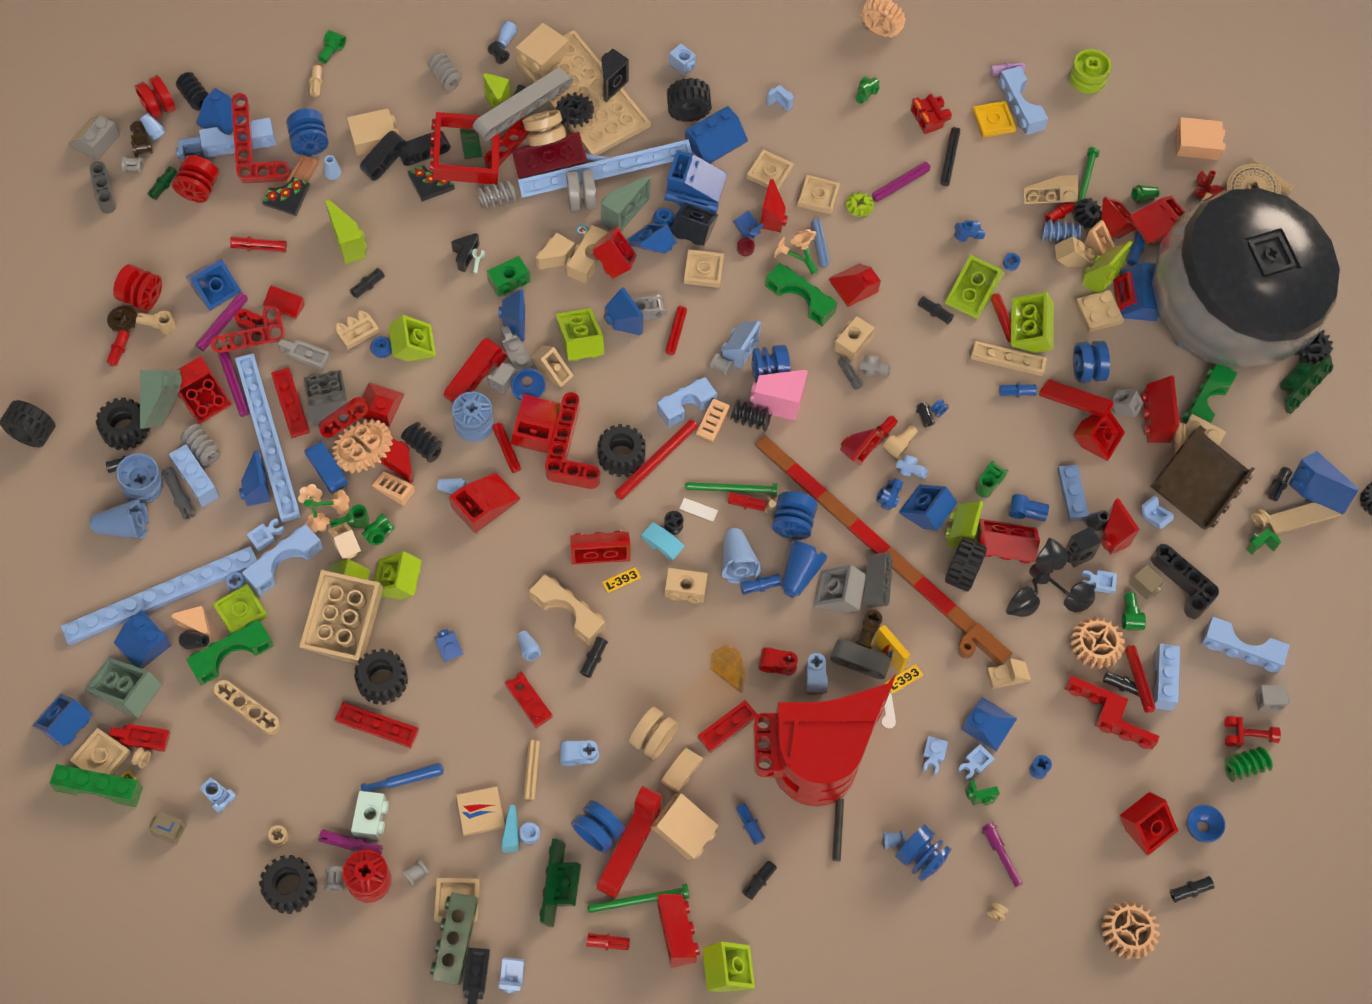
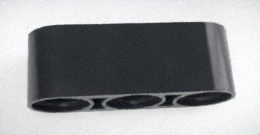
M440 130L439 155L447 153L451 146L444 132ZM431 133L406 141L407 147L399 156L405 166H411L431 159L430 147H434V144H430Z
M388 132L362 160L360 169L371 180L379 179L404 152L407 142L397 132Z

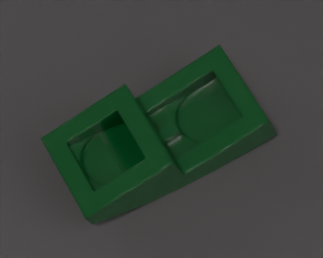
M460 129L464 159L482 157L478 133L472 129Z

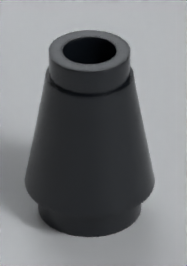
M1102 510L1089 514L1086 520L1088 528L1092 527L1094 531L1102 530L1109 519V513Z
M186 630L179 636V644L186 650L206 647L210 641L208 635L192 630Z

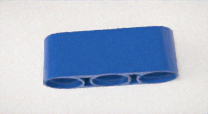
M322 441L304 450L308 460L331 494L349 485L342 470Z

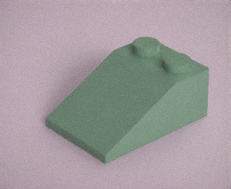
M646 176L605 196L600 203L601 224L610 230L618 226L622 232L650 199V177Z
M140 370V428L163 426L180 390L182 382L180 370Z
M109 657L85 688V691L121 712L138 718L162 684L149 671Z

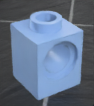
M679 44L669 53V65L682 75H685L695 68L696 54L683 44Z

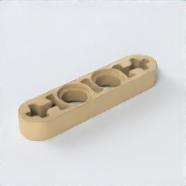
M221 680L215 684L214 693L220 701L265 734L274 735L279 732L281 724L273 713L229 681ZM227 688L228 692L231 694V697H229L225 692L221 693L220 689ZM239 697L245 699V703L242 706L234 705L235 699ZM253 709L261 711L260 715L256 718L249 716L250 711ZM264 717L268 722H273L275 726L273 728L268 727L263 721Z

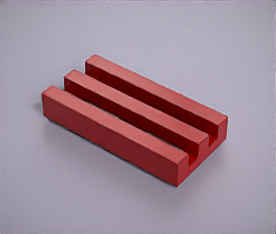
M1128 271L1113 279L1118 308L1122 311L1125 309V306L1130 307L1131 303L1136 304L1137 299L1132 274Z

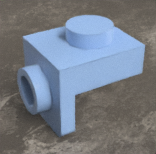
M778 85L767 93L766 104L770 106L777 102L785 110L789 111L793 108L794 96L781 85Z
M1156 496L1142 505L1143 520L1160 530L1174 520L1173 513L1159 506Z
M503 957L499 989H503L506 993L520 991L525 959Z

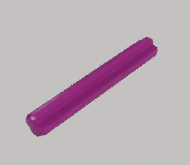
M923 162L873 192L872 199L875 202H879L929 172L930 165L927 162Z
M240 292L196 342V347L199 350L205 351L211 344V340L218 336L235 316V313L248 301L245 294Z
M228 352L220 353L219 359L239 415L241 417L248 416L250 412Z

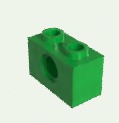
M517 256L487 270V278L499 297L529 283L530 272L520 256Z

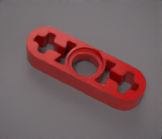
M355 397L321 420L319 423L320 434L326 438L333 437L364 416L368 411L366 400L362 397ZM342 414L349 416L344 421L339 420L338 417Z

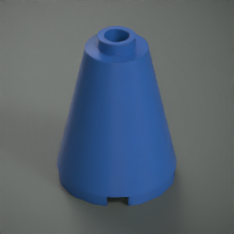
M792 541L781 587L784 590L783 593L791 598L800 596L826 562L827 555L822 551L818 554L815 551L816 548L800 541L794 543Z

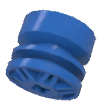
M305 108L297 110L288 116L286 120L292 150L296 154L312 156L323 152L327 148L329 142L323 116L319 111Z
M785 344L772 346L771 355H769L766 347H762L761 352L759 348H753L751 366L755 382L758 381L760 375L791 372L789 353Z
M782 492L778 495L776 512L774 513L771 526L772 530L778 535L789 539L802 540L809 538L818 503L811 496L801 492Z
M926 824L921 826L906 841L895 856L905 866L914 861L916 865L912 870L913 874H916L922 868L923 871L918 877L921 882L934 875L940 869L952 850L949 846H946L942 851L939 850L944 843L943 840L933 845L931 841L935 833Z

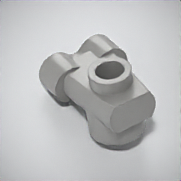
M865 355L864 362L861 361L860 370L867 376H875V373L889 376L891 366L888 363H879V357Z

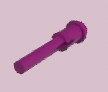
M993 822L986 824L982 827V834L987 837L992 850H996L1015 888L1019 887L1023 883L1003 847L1005 844L996 830L997 825H994Z

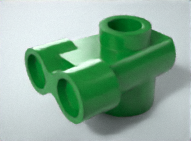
M866 76L862 78L858 86L859 94L856 96L858 103L862 104L869 96L878 93L880 81L877 78L870 79Z
M382 513L376 518L375 522L366 525L361 534L369 544L377 546L384 542L385 534H389L395 528Z

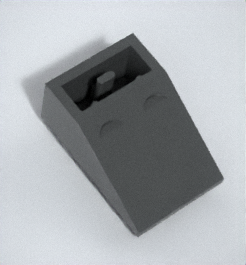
M341 370L329 371L320 375L314 374L304 378L308 409L313 426H318L321 420L348 402ZM342 414L338 419L341 421L347 420L349 416Z

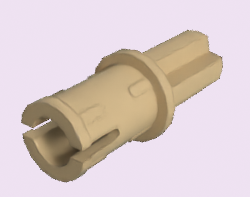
M313 65L311 68L309 94L313 98L320 96L321 85L323 84L321 79L323 68L320 65Z

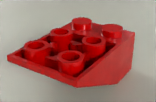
M1168 196L1133 213L1128 219L1150 245L1168 240L1171 234L1186 226L1190 217L1173 196Z
M201 356L177 369L180 370L182 377L180 390L177 395L198 424L232 405Z
M524 394L514 426L511 445L548 454L560 403Z
M497 472L466 484L449 496L451 508L474 533H477L521 500Z

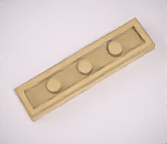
M974 341L970 358L1039 376L1044 375L1047 361L1046 357L979 341Z
M1314 502L1269 515L1271 521L1268 523L1271 532L1280 534L1339 517L1343 514Z

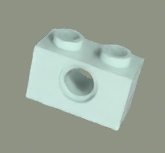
M359 791L351 829L353 837L379 840V836L384 833L385 828L383 815L387 814L389 801H386L384 794ZM368 813H376L373 819H366Z

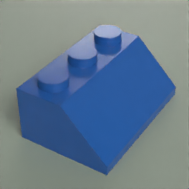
M729 106L724 107L685 130V140L689 139L693 153L709 164L748 142L739 117Z
M1142 262L1120 271V276L1128 271L1132 274L1137 299L1136 304L1131 303L1130 307L1125 306L1124 310H1120L1123 318L1157 321L1159 314L1152 290L1155 263Z

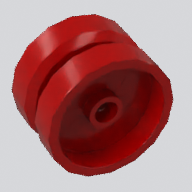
M159 75L149 78V86L145 82L134 85L143 108L155 120L162 117L161 109L167 114L176 110L175 103Z

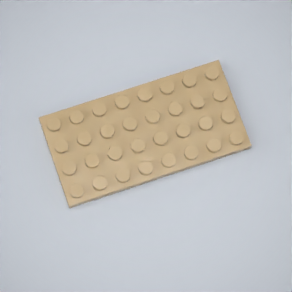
M575 30L563 35L569 40V52L545 75L556 68H561L573 79V83L567 90L548 101V104L553 110H556L557 101H561V96L566 98L567 93L570 96H573L574 92H576L577 96L583 93V98L589 97V101L593 102L594 107L593 119H589L588 124L584 122L583 127L579 124L576 128L572 124L568 127L572 133L580 132L585 150L592 157L600 155L650 128L651 122L623 88L608 102H604L600 60ZM516 60L517 65L532 84L544 77Z

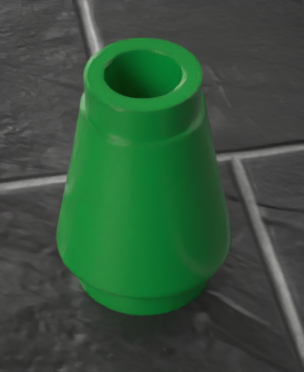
M1144 185L1133 187L1131 192L1132 199L1138 203L1157 198L1160 194L1158 187Z

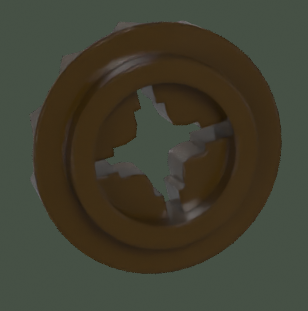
M128 306L117 307L107 317L108 326L113 332L123 330L129 333V329L135 328L137 313ZM125 315L127 321L121 324L119 320H122Z

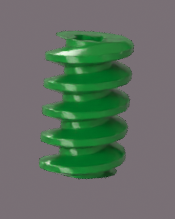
M1261 746L1256 749L1235 753L1233 756L1228 755L1225 758V770L1229 780L1232 782L1236 780V777L1239 780L1243 779V774L1246 777H1250L1251 773L1257 775L1258 770L1261 773H1265L1266 768L1269 771L1273 768L1271 756Z

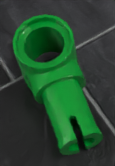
M328 30L324 36V48L318 55V60L326 64L333 53L344 48L346 36Z
M357 504L352 506L350 512L346 513L345 516L329 522L332 528L345 522L351 528H364L369 524V516L366 507ZM358 515H363L361 518H355Z
M1128 592L1124 595L1126 609L1122 614L1123 630H1144L1146 626L1145 613L1140 612L1138 608L1136 593Z

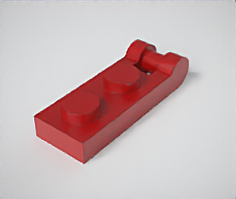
M522 671L517 673L516 677L512 680L508 679L504 682L508 691L535 728L553 718L552 713L533 689ZM521 684L523 688L517 691L515 687Z

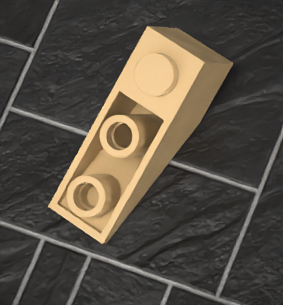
M1077 175L1057 176L1024 187V204L1078 202Z

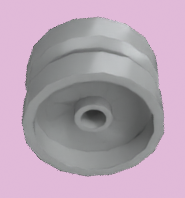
M592 169L581 172V182H579L576 171L566 172L570 211H580L581 199H583L586 210L596 209V186Z

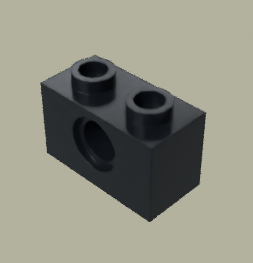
M1092 527L1072 535L1065 548L1068 554L1067 562L1071 563L1073 568L1093 559L1102 543Z

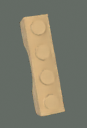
M544 575L529 590L530 599L543 610L552 607H562L572 612L576 618L574 626L575 635L590 646L596 640V637H599L605 630V619L599 613H593L584 601L579 602L574 598L575 596L570 590H564L559 586L560 584L555 578H549L547 575Z

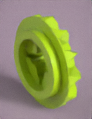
M859 191L847 197L846 209L854 216L864 217L873 211L874 202L867 193L863 194ZM863 201V204L857 208V202Z

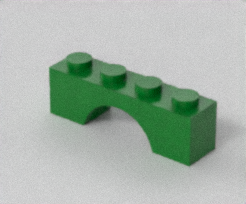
M779 263L766 276L765 287L776 295L781 296L792 293L803 297L809 305L808 317L821 327L836 313L837 302L832 297L822 293L818 287L812 286L804 277L795 274L788 266Z
M1219 363L1216 364L1214 369L1210 367L1205 377L1208 379L1207 383L1202 382L1198 389V392L1201 394L1199 397L1195 395L1190 404L1193 406L1192 410L1187 409L1183 417L1185 424H1187L1192 414L1211 423L1215 414L1208 405V398L1214 395L1225 396L1238 373Z
M258 620L248 623L245 628L239 631L231 632L221 641L211 643L208 648L194 652L186 660L200 686L219 676L220 664L228 654L242 650L257 656L274 647L261 621Z
M56 764L49 783L56 792L71 795L79 793L92 794L109 799L117 804L137 807L143 789L138 780L59 764Z

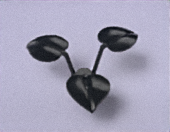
M1048 538L1045 546L1036 558V563L1029 569V574L1033 577L1031 582L1034 585V590L1029 586L1020 589L1009 602L1006 613L1019 617L1033 614L1040 605V599L1036 596L1038 594L1037 583L1047 584L1050 581L1064 594L1068 595L1064 600V606L1072 612H1081L1088 609L1095 600V592L1093 587L1087 582L1075 584L1070 592H1068L1050 577V573H1053V570L1064 568L1068 560V554L1059 542Z

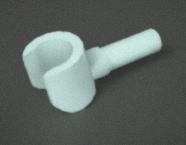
M477 249L472 251V255L475 258L473 273L477 274L480 259L485 257L484 250H481L480 256L476 254Z

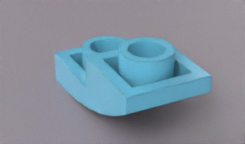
M654 522L640 535L651 548L660 550L670 561L685 547L676 537Z

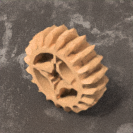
M867 0L860 14L862 17L861 21L865 22L864 26L868 27L869 31H873L875 34L882 35L885 38L887 36L890 38L897 36L904 28L906 18L904 17L905 13L901 12L902 8L898 7L897 3H893L892 0Z
M1097 616L1092 620L1088 617L1085 619V622L1080 621L1078 626H1075L1073 629L1074 633L1071 634L1072 641L1070 642V646L1074 647L1072 653H1078L1076 658L1077 660L1082 658L1084 660L1083 665L1090 663V669L1095 665L1098 670L1103 666L1107 669L1111 664L1115 665L1117 660L1122 657L1125 649L1122 645H1124L1125 639L1121 638L1123 632H1117L1118 626H1111L1112 620L1106 623L1105 617L1101 618L1100 621ZM1099 638H1101V640H1100V642H1099L1100 644H1097V646L1094 647V645L1096 644V641H1098Z
M1123 901L1121 906L1116 903L1113 906L1114 909L1109 908L1107 911L1108 915L1103 917L1105 923L1101 924V928L1106 930L1102 933V936L1108 937L1105 944L1109 945L1111 943L1113 945L1110 949L1112 952L1116 949L1119 950L1118 957H1121L1124 953L1126 959H1130L1132 955L1136 960L1140 958V955L1146 957L1148 952L1154 950L1153 945L1156 946L1158 944L1156 938L1160 936V932L1156 931L1159 928V924L1153 923L1156 916L1150 917L1148 915L1150 909L1142 910L1143 904L1136 907L1135 901H1131L1129 905L1126 901ZM1123 915V926L1115 929L1116 918ZM1134 917H1136L1137 919H1139L1142 923L1137 922V921L1134 919ZM1130 927V929L1132 928L1135 932L1131 934V931L1129 932L1126 929ZM1146 932L1145 942L1142 945H1138L1139 934ZM1119 937L1124 938L1127 941V944L1124 943Z

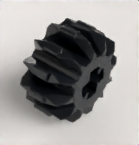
M1092 198L1081 199L1073 207L1074 212L1072 214L1076 216L1074 221H1078L1084 229L1093 228L1102 218V211L1100 210L1102 206H1098L1097 200L1093 201Z

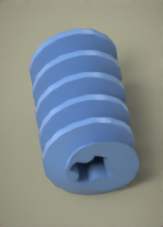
M1049 219L1047 224L1044 222L1041 239L1044 242L1045 238L1048 237L1049 243H1051L1053 238H1055L1056 244L1059 243L1060 239L1064 241L1072 236L1079 240L1081 225L1077 224L1074 229L1073 223H1070L1067 227L1066 222H1063L1060 226V222L1056 221L1053 225L1052 220Z

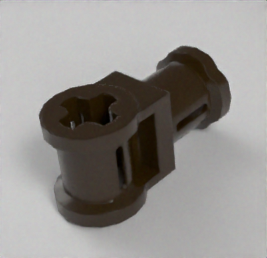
M133 122L130 125V130L133 132V135H131V145L135 157L148 152L152 154L151 141L147 132H145L142 122Z
M869 610L865 614L862 623L863 628L855 644L872 649V640L876 631L880 628L883 619L879 611Z

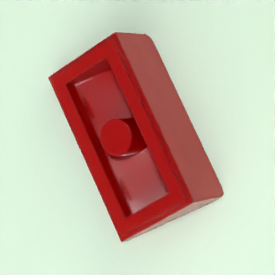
M270 285L263 306L277 307L282 314L297 319L305 303L302 297Z

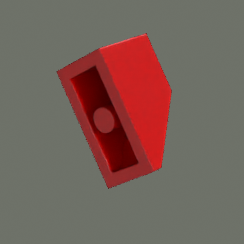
M393 438L391 441L393 445L388 446L391 451L385 452L386 458H380L381 464L411 484L413 482L409 447L404 442H398Z

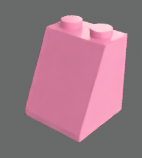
M799 370L760 375L758 381L753 382L750 402L754 404V410H757L759 406H761L762 412L769 408V414L772 413L774 416L796 421L805 390L808 371Z

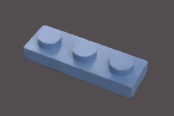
M1078 465L1059 466L1058 475L1069 521L1087 519L1089 512Z

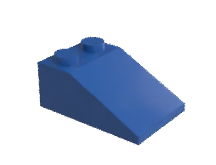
M1318 451L1301 459L1288 483L1302 497L1341 514L1346 513L1359 491V488Z

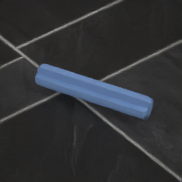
M813 219L811 228L817 234L814 242L819 265L827 267L830 264L821 220Z

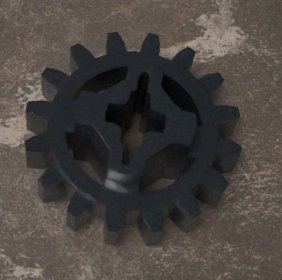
M576 92L573 93V96L567 93L566 98L561 96V101H557L556 110H559L561 113V124L566 122L567 127L571 124L574 128L578 124L583 127L584 122L588 124L589 119H593V102L589 101L588 96L583 98V93L579 96L576 95Z
M1316 328L1303 337L1292 340L1291 342L1294 343L1291 349L1296 350L1294 355H1300L1299 360L1306 359V362L1312 361L1313 364H1316L1331 354L1333 341H1328L1330 335H1324L1325 330L1320 332Z

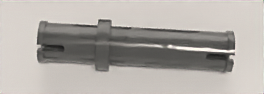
M167 467L168 473L163 469L161 472L173 495L174 504L179 508L182 518L189 520L188 514L193 518L195 513L189 504L190 499L185 495L174 469Z

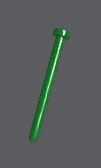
M1090 147L1087 151L1088 161L1078 195V202L1086 197L1095 158H1098L1100 150L1095 147Z
M687 482L685 483V489L772 494V497H777L778 483H773V486Z
M682 884V888L589 904L587 909L588 912L593 913L657 901L659 894L683 895L684 899H689L690 897L687 884Z

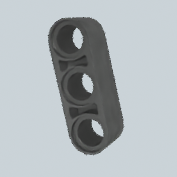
M93 162L89 170L95 198L103 213H112L116 209V201L110 175L103 162Z
M890 553L871 554L868 556L864 593L865 604L868 608L889 605L893 566Z
M843 639L836 641L830 660L838 665L877 679H885L892 661L885 654Z

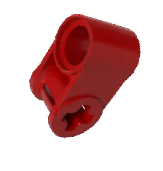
M765 647L761 649L758 669L766 673L792 675L797 670L798 657L792 651Z

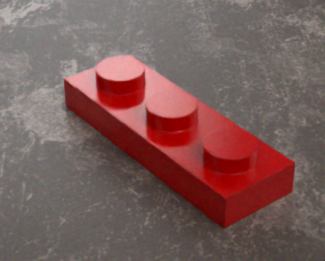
M744 700L701 732L697 738L711 753L754 721L758 714Z

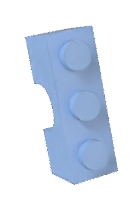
M706 377L696 379L689 386L677 389L670 396L662 397L657 402V412L667 427L670 428L685 420V410L682 407L684 404H695L702 411L709 407L713 399L717 400V393Z
M186 444L169 454L174 466L182 478L186 480L202 507L219 498L215 486Z
M1159 644L1154 652L1153 671H1157V679L1152 697L1156 709L1172 711L1178 704L1180 646Z

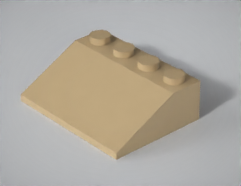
M321 570L299 647L335 659L358 664L360 658L364 659V654L367 650L384 589L382 585L374 581Z

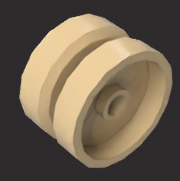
M559 110L537 113L523 120L525 130L530 131L527 135L530 146L546 145L566 137L564 126L558 125L562 121Z
M652 707L643 716L629 740V744L637 750L644 748V755L651 760L658 758L665 750L679 726V723L671 717L663 720L664 712L656 707Z

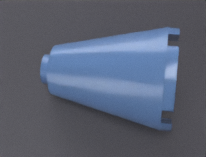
M138 499L97 513L90 520V528L96 534L143 539L148 534V530H145V524H149L146 506L144 503H139L141 500Z

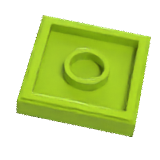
M248 583L213 603L215 610L230 633L245 628L250 622L261 621L268 617Z

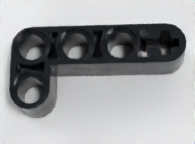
M1167 544L1157 546L1151 556L1153 565L1191 596L1184 608L1187 617L1191 619L1199 618L1219 595V588ZM1204 592L1209 593L1211 597L1207 596Z

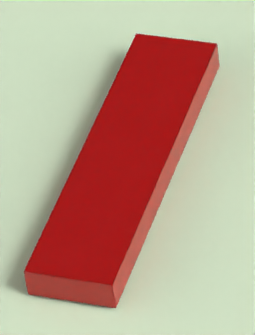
M285 368L272 372L271 375L291 439L309 434L310 431L290 369Z
M1050 379L1039 391L1041 397L1102 418L1114 406L1113 400Z
M342 702L335 717L336 723L408 748H412L419 732L418 727Z

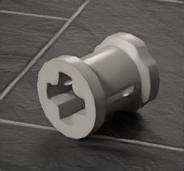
M122 157L123 172H143L144 163L142 157Z
M717 353L711 361L710 368H715L723 372V375L728 376L734 366V361H728Z
M420 858L408 869L401 870L411 886L422 876L430 874Z
M338 866L325 868L327 885L324 886V890L327 892L343 891V868Z

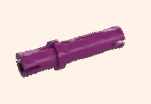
M322 829L319 834V842L355 852L373 850L380 855L382 854L380 850H383V845L367 842L364 838L356 839Z

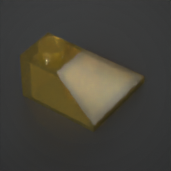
M725 644L711 654L710 669L742 693L746 678L742 656H740V652L736 648H730Z

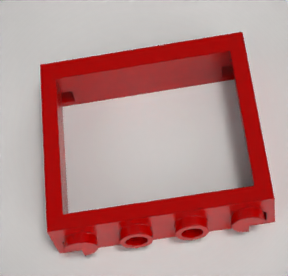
M436 112L435 119H432L431 130H435L434 133H431L430 144H434V147H430V158H433V161H430L429 171H433L432 179L497 185L500 133L491 138L490 169L439 164L441 127L474 130L473 124L481 116Z

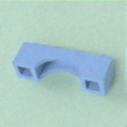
M1021 66L1001 71L998 85L1004 91L1006 101L1010 103L1013 114L1017 116L1020 128L1027 135L1045 130L1048 117L1041 105H1033L1022 97L1021 92L1025 89L1027 77Z
M271 119L253 120L251 123L253 149L276 145ZM217 127L199 130L205 158L235 153L234 135H226ZM242 135L238 140L245 141L247 136Z
M306 524L295 529L292 535L279 541L275 548L265 552L258 561L249 564L242 572L245 581L259 596H262L276 585L274 573L282 561L291 557L310 559L323 549L321 541Z
M1212 617L1208 622L1201 643L1210 650L1221 651L1229 657H1237L1245 660L1248 664L1258 665L1269 672L1277 673L1285 664L1290 646L1272 638L1258 646L1245 644L1235 635L1232 623L1216 617Z

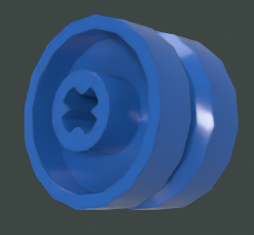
M1104 340L1093 341L1091 345L1088 342H1076L1074 345L1073 369L1078 383L1090 382L1092 378L1094 381H1107L1110 373V355L1107 343Z
M590 800L583 808L584 815L578 814L572 820L571 826L590 846L599 852L607 853L613 845L611 838L618 839L625 831V827L606 807L594 800Z

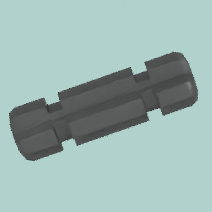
M844 356L839 359L838 364L843 368V372L849 382H852V387L857 390L863 386V382L858 377L859 375L852 364H849V359Z

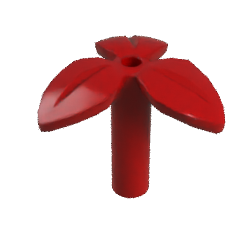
M1210 170L1208 175L1203 171L1199 172L1196 182L1202 188L1194 190V194L1197 197L1203 198L1206 192L1214 196L1224 191V188L1221 186H1211L1216 175L1214 170Z

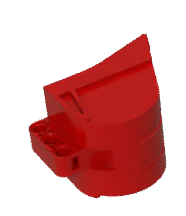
M896 674L887 684L842 698L822 702H778L776 713L758 714L753 725L755 773L760 777H775L779 788L800 804L816 807L825 806L842 798L853 784L874 727L882 715ZM764 722L768 727L760 728L758 723ZM765 742L769 747L761 748L758 744ZM766 762L770 767L762 768L759 766V763Z

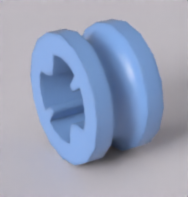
M232 572L227 575L226 584L231 591H235L245 585V580L241 573ZM235 578L238 579L237 585H233Z

